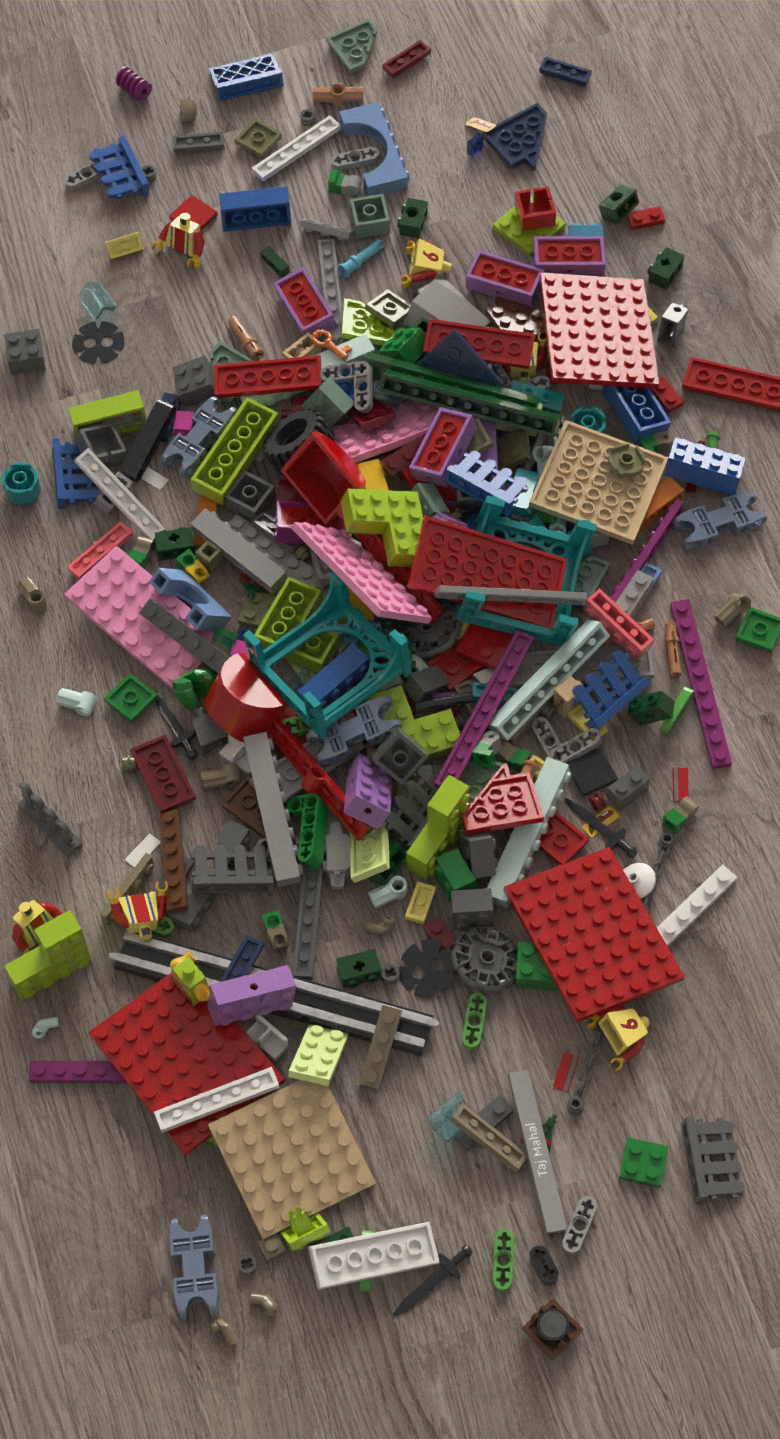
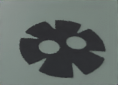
M95 321L90 322L79 329L85 336L74 335L72 341L73 350L75 353L85 350L79 358L86 362L96 363L98 355L102 363L108 362L118 356L112 348L123 349L125 343L122 331L112 334L118 327L110 322L101 321L99 329ZM104 337H111L113 344L106 347L101 344V340ZM86 338H94L96 344L88 348L84 346L83 342Z
M422 940V952L413 944L403 954L401 960L410 964V966L399 967L400 980L407 990H410L418 983L414 995L434 997V985L443 993L453 984L456 978L446 972L454 970L451 963L452 949L448 946L439 953L442 945L441 941ZM434 958L443 959L444 967L442 970H432L430 964ZM421 965L425 968L426 974L423 978L416 979L413 977L412 970L415 966Z

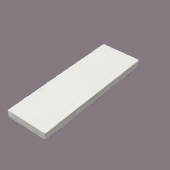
M430 1222L308 1247L318 1290L429 1267L440 1263Z

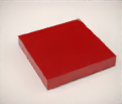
M191 195L169 215V219L174 221L182 213H187L190 215V221L197 223L201 231L218 216V213Z

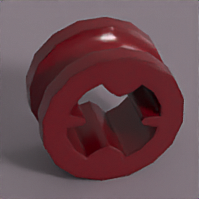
M597 792L594 794L595 797H589V802L596 812H600L601 808L607 807V804L602 795Z

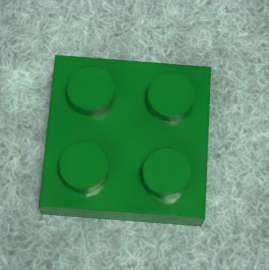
M751 607L744 617L737 633L736 641L771 653L780 634V617Z
M129 673L104 698V701L129 722L133 723L158 699V694Z
M627 1137L619 1179L660 1188L668 1146Z

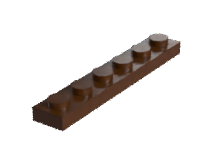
M178 809L159 813L164 878L168 883L166 903L169 914L189 909L181 815Z

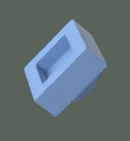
M647 562L640 570L654 578L653 587L662 574L661 569Z

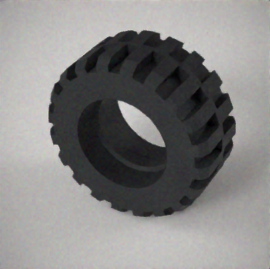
M304 409V411L299 410L294 414L292 413L287 418H283L268 433L263 445L264 455L280 475L284 476L281 469L312 432H320L335 442L334 431L318 411Z

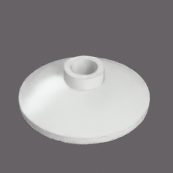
M634 863L623 870L640 899L646 897L653 890L656 876L650 866L644 863Z

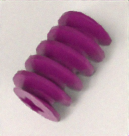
M127 66L121 68L117 73V86L139 101L149 97L152 85L148 84L147 80H143L141 76L134 73Z

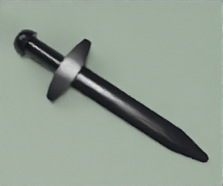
M446 501L447 504L476 513H479L481 506L465 502ZM512 508L508 518L517 522L524 521L529 523L528 516L512 514ZM501 513L499 517H507V516Z
M153 690L158 694V699L155 701L156 705L176 736L170 743L171 747L183 746L187 753L186 757L190 760L196 759L197 751L193 750L189 743L196 736V732L193 730L184 733L165 699L156 690Z
M568 798L565 799L566 803L578 816L609 840L605 848L610 847L612 850L618 846L627 853L628 857L633 858L636 856L637 849L623 841L627 832L626 828H622L615 833L583 806Z
M468 1245L461 1247L462 1250L451 1260L441 1253L438 1254L442 1266L400 1303L393 1315L397 1316L410 1309L448 1274L459 1280L461 1275L456 1266L467 1256L470 1257L472 1255V1249Z

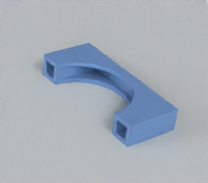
M376 102L340 111V124L344 135L361 134L372 137L380 142L387 152L386 158L379 167L363 174L367 195L387 194L408 189L409 173L404 170V160L399 157V147L394 144V134L390 133L388 120L385 121V112L383 108H380L379 103Z

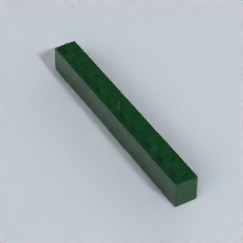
M368 351L362 361H366L372 367V377L380 380L385 371L391 370L537 409L539 406L540 397L373 352Z
M387 370L382 374L379 392L470 414L474 417L550 437H555L558 433L562 417L560 414Z

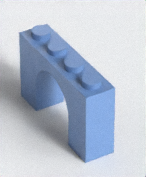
M158 568L149 581L160 594L175 595L192 606L185 619L197 630L215 631V628H224L232 617L184 570Z

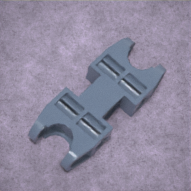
M217 397L208 399L191 417L195 426L186 436L178 433L168 445L162 456V464L165 467H171L173 464L182 462L180 475L184 478L193 476L208 455L206 449L215 438L218 439L238 410L232 407L219 413L221 400Z
M743 492L723 498L721 508L710 512L706 511L704 505L688 510L677 516L672 524L677 530L682 529L692 532L690 537L683 541V546L686 550H695L718 543L719 534L729 530H733L735 536L751 532L762 526L767 521V516L764 512L758 513V511L748 510L749 505H752L757 497L753 492Z
M380 697L355 707L358 716L343 723L339 720L326 729L327 735L322 739L313 730H310L306 734L308 743H325L323 750L315 757L317 763L320 766L338 763L353 756L351 746L366 739L374 746L383 742L397 726L402 729L400 720H383L384 714L393 706L392 698Z
M207 1214L201 1215V1222H199L198 1228L193 1232L184 1231L179 1224L178 1218H173L170 1227L171 1257L173 1261L182 1260L184 1277L173 1278L174 1296L181 1321L187 1320V1313H189L191 1305L196 1302L204 1303L210 1311V1317L217 1316L219 1303L216 1273L206 1274L205 1257L215 1256L213 1233Z

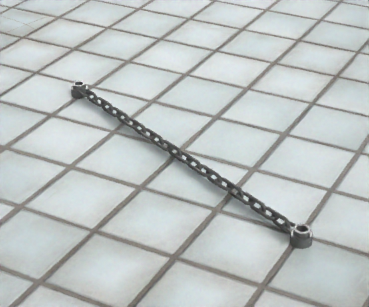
M664 833L659 838L658 854L660 857L652 866L653 871L656 865L658 868L660 867L658 875L657 872H654L656 878L661 876L663 857L668 855L669 850L675 844V838L670 833ZM668 838L670 839V841L666 842L664 841V839ZM654 886L650 897L649 894L646 897H644L645 900L643 905L646 908L647 912V902L648 900H651L653 898L656 891V886ZM599 1024L596 1027L597 1039L591 1043L588 1050L589 1062L583 1066L580 1074L582 1081L580 1088L575 1089L573 1097L569 1099L567 1104V1110L572 1115H579L584 1109L585 1090L583 1088L585 1082L590 1081L594 1070L592 1062L593 1059L599 1056L602 1047L600 1039L602 1035H605L602 1029L599 1031ZM594 1044L595 1047H598L596 1055L594 1052L591 1054ZM586 1068L588 1071L590 1070L588 1078L586 1076L583 1077ZM577 1092H578L579 1094L582 1093L581 1098L576 1097ZM577 1102L579 1106L574 1107L572 1103Z

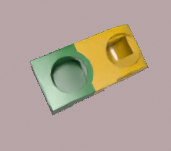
M190 549L176 558L177 568L184 570L199 585L210 577L206 568Z

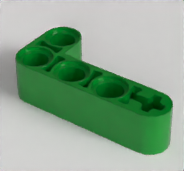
M310 793L290 799L287 809L301 821L298 859L310 869L316 870L322 865L324 859L329 807L317 794Z

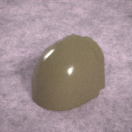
M181 100V122L194 120L198 111L197 104L193 100Z

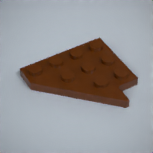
M495 297V304L497 306L486 308L485 315L495 328L534 333L535 340L538 339L540 332V339L546 338L543 310L500 297Z
M271 750V755H276L277 761L283 758L275 751ZM250 772L224 799L221 806L262 838H266L256 791L249 783V779L252 778V773ZM289 800L283 803L284 810L287 809ZM290 812V821H287L288 828L292 827V818Z

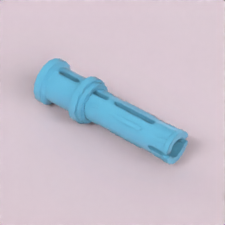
M376 239V241L356 256L351 255L348 261L338 265L340 274L348 278L350 273L361 268L362 263L383 249L384 243L379 245L382 241Z

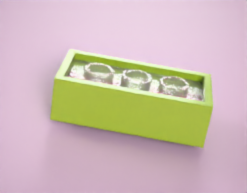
M139 390L68 408L76 440L80 429L113 422L118 434L121 435L142 429L146 422L144 405Z

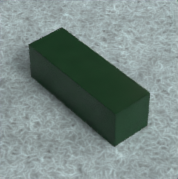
M270 246L261 251V258L281 278L290 272L289 265Z

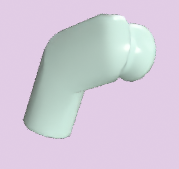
M58 1017L39 1020L32 1030L33 1037L41 1039L49 1028L59 1027Z

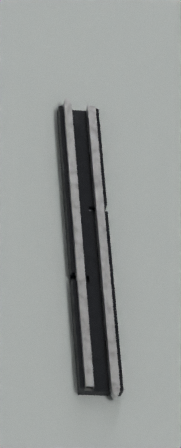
M128 931L125 932L123 937L124 944L120 953L109 954L110 960L115 962V970L159 982L171 973L170 963L172 960L192 951L191 955L197 958L194 964L206 977L209 988L211 984L220 982L232 961L228 957L153 936L149 940L143 941L140 939L139 933L129 934ZM254 965L249 975L270 969ZM295 976L293 978L296 983L292 1007L283 1011L270 1012V1014L305 1024L349 1033L348 1036L371 1042L382 1005L393 1007L403 1012L392 1048L421 1057L431 1028L439 1027V1022L434 1019V1015Z

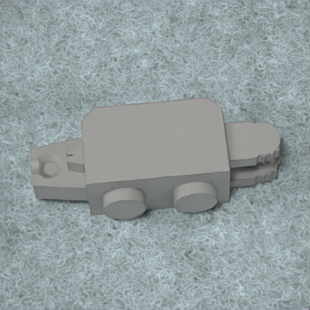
M335 821L330 824V835H326L324 854H327V860H323V872H327L332 890L344 889L345 878L351 875L350 837L347 834H342L340 822Z

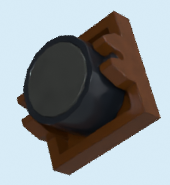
M554 1299L546 1305H542L539 1311L533 1314L531 1320L522 1327V1330L552 1361L583 1332V1328Z

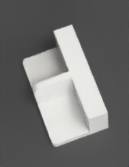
M228 735L229 742L219 752V755L229 763L238 764L239 770L248 775L251 769L245 743Z
M261 1015L255 1016L256 1023L246 1033L275 1062L289 1048L288 1039Z

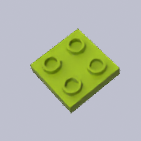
M296 1206V1213H293L291 1209L288 1210L291 1226L280 1231L282 1238L292 1251L301 1250L308 1243L314 1240H321L327 1233L331 1232L328 1224L318 1213L308 1217L299 1206Z

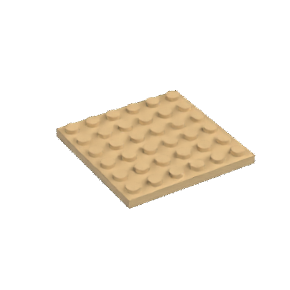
M565 420L529 501V507L575 524L578 520H589L591 523L597 524V532L633 545L669 457L639 447L645 455L643 471L634 477L618 478L608 465V456L615 445L628 442ZM623 458V461H624V462H627V463H628V462L631 461V460H626V458Z
M299 1080L208 1124L209 1130L262 1240L290 1227L288 1210L291 1209L293 1213H296V1206H299L310 1217L376 1184L329 1086Z

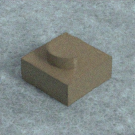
M277 1233L258 1242L267 1262L287 1253Z

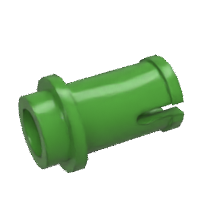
M708 432L706 435L707 447L717 449L718 441L720 440L718 432Z

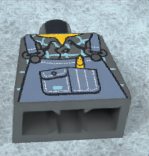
M672 303L663 314L657 339L658 342L674 347L686 324L688 309L684 304L677 305Z

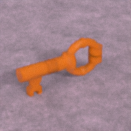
M318 329L312 333V341L315 345L329 348L343 361L347 360V352L352 351L348 344L345 348L340 349L332 342L330 332ZM322 334L328 337L324 342L316 340Z

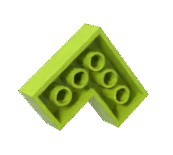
M347 489L341 499L346 532L382 534L388 566L412 567L423 520L418 492Z
M288 576L254 634L261 641L262 649H266L308 619L323 602L322 590ZM328 632L317 635L283 659L319 673L331 662L340 646L339 634Z
M402 685L377 692L364 701L365 703L380 697H391L393 706L384 714L383 720H400L402 729L427 750L428 758L426 760H434L450 755L460 736L451 709L414 720Z
M448 775L427 805L428 823L406 852L408 871L427 881L430 876L433 877L436 874L434 868L436 866V857L449 852L450 847L457 844L459 840L458 829L464 828L462 814L470 806L468 785Z
M71 910L34 929L40 946L4 965L9 981L20 1000L31 998L37 991L49 988L55 981L68 977L71 972L78 968L86 967L92 961L82 928Z

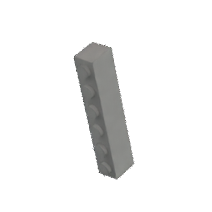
M205 508L190 523L195 534L205 542L209 540L221 548L224 557L272 595L284 585L288 578L287 570L281 564L277 565L274 563L270 555L260 552L256 544L253 542L250 544L246 541L247 539L242 533H236L228 522H222L214 511L210 512Z

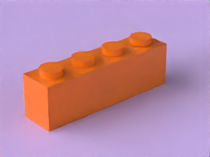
M671 477L659 481L639 532L665 514L669 505L674 504L676 499L683 500L684 489Z

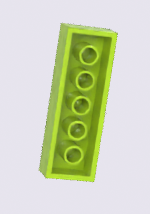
M247 397L192 476L191 490L223 506L226 493L242 472L248 470L263 448L268 433L273 430L275 425H278V412Z

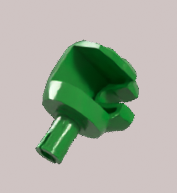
M208 666L206 670L194 669L179 676L172 682V689L178 702L186 709L199 708L196 696H207L215 681L213 678L218 673Z

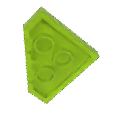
M344 298L341 338L352 340L367 334L372 344L383 346L384 342L394 336L395 331L391 327L387 328L382 323V320L365 310L366 305L363 302Z

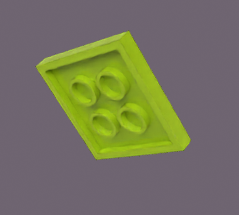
M515 206L492 225L496 232L529 257L533 255L534 236H556L566 227V223L556 216V226L521 231Z

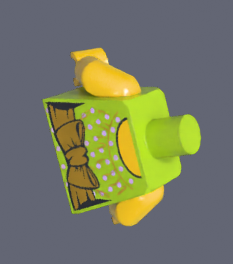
M189 951L184 956L171 961L170 967L172 971L170 979L192 1005L195 1006L200 1001H208L209 988L206 977L194 964L197 958H194L191 955L192 951Z

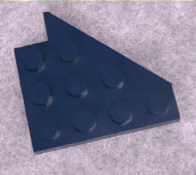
M535 103L496 124L489 132L483 131L482 137L510 169L526 162L534 171L537 165L547 113L538 103Z
M456 329L416 363L417 365L499 387L503 384V381Z

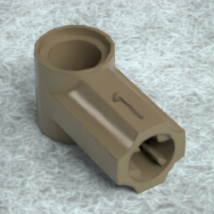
M30 577L21 578L16 584V588L30 605L31 611L34 613L44 612L47 608L44 593L37 588Z
M737 593L731 594L727 603L714 615V619L723 628H726L741 613L749 611L751 608L750 598Z
M235 763L226 764L218 770L201 773L204 790L223 786L231 789L236 788L241 783L239 766Z

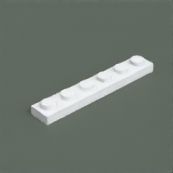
M328 116L252 167V172L264 182L341 130V125L331 116Z
M89 448L74 460L83 472L146 538L154 539L155 532L165 529Z
M723 864L657 927L667 946L676 940L737 881V876Z
M270 1067L154 1111L160 1130L163 1133L280 1087L274 1071Z

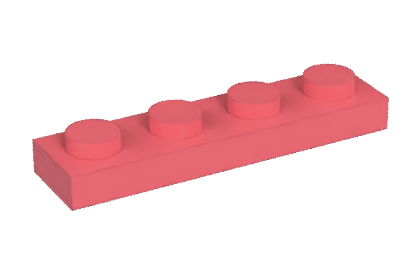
M120 521L67 566L68 572L80 580L116 545L120 548L133 537V531Z

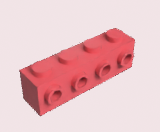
M600 588L586 600L583 608L586 616L594 621L601 622L616 644H620L630 657H634L638 661L650 650L654 639Z

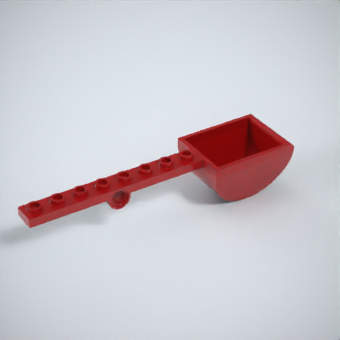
M317 431L312 432L281 469L284 476L325 525L333 522L338 516L344 521L341 499L347 489H363L366 485L364 475L351 457L333 440ZM354 533L376 561L383 565V569L392 574L394 580L405 587V591L413 595L419 605L427 609V613L432 617L429 624H434L445 612L431 594L407 587L411 571L408 567L388 566L382 535Z
M237 653L231 656L222 666L204 699V706L209 716L226 733L243 743V737L266 732L267 738H272L276 746L304 777L301 782L303 789L312 794L317 793L356 840H363L371 826L344 813L345 794L281 721L280 717L288 704L245 654Z

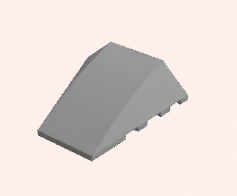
M434 279L411 302L403 322V327H412L422 316L428 320L436 319L488 327L491 322L447 280Z

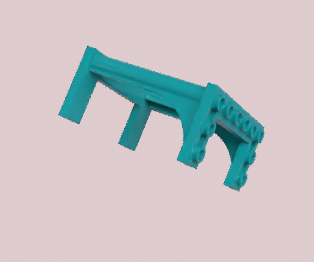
M487 496L475 520L474 526L477 527L476 531L495 536L494 532H499L504 535L505 540L529 544L550 554H553L552 551L556 547L564 549V553L559 555V557L567 559L561 591L575 592L582 554L595 533L597 524L591 523L589 520H578L571 534L567 535L562 531H552L543 526H533L524 521L517 522L508 517H499L504 508L505 500L497 496ZM467 590L455 615V620L510 634H515L519 630L533 636L534 640L560 647L570 639L579 621L577 618L570 617L572 605L569 604L557 605L552 629L480 611L485 602L486 595Z
M333 571L328 574L330 588L319 608L308 619L263 650L261 641L250 630L243 634L249 660L289 707L321 739L327 735L326 729L399 675L403 674L407 677L412 673V663L408 649L409 642L406 636L399 634L394 629L389 633V642L383 632L375 629L371 620H366L362 612L352 606L349 600L350 593L347 585ZM345 617L348 622L344 627H340L338 621L340 618ZM351 625L354 626L355 630L350 629ZM328 632H342L359 639L369 652V670L358 685L323 710L321 703L310 691L303 695V702L270 668L317 635ZM383 657L386 658L388 662L385 664H378L375 662V660L377 658Z

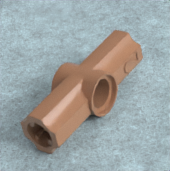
M336 83L331 87L313 88V102H332L335 106H342L345 102H363V87H345L343 84Z

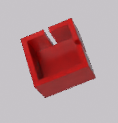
M549 186L533 188L532 203H530V189L515 191L514 206L521 231L556 226V210Z

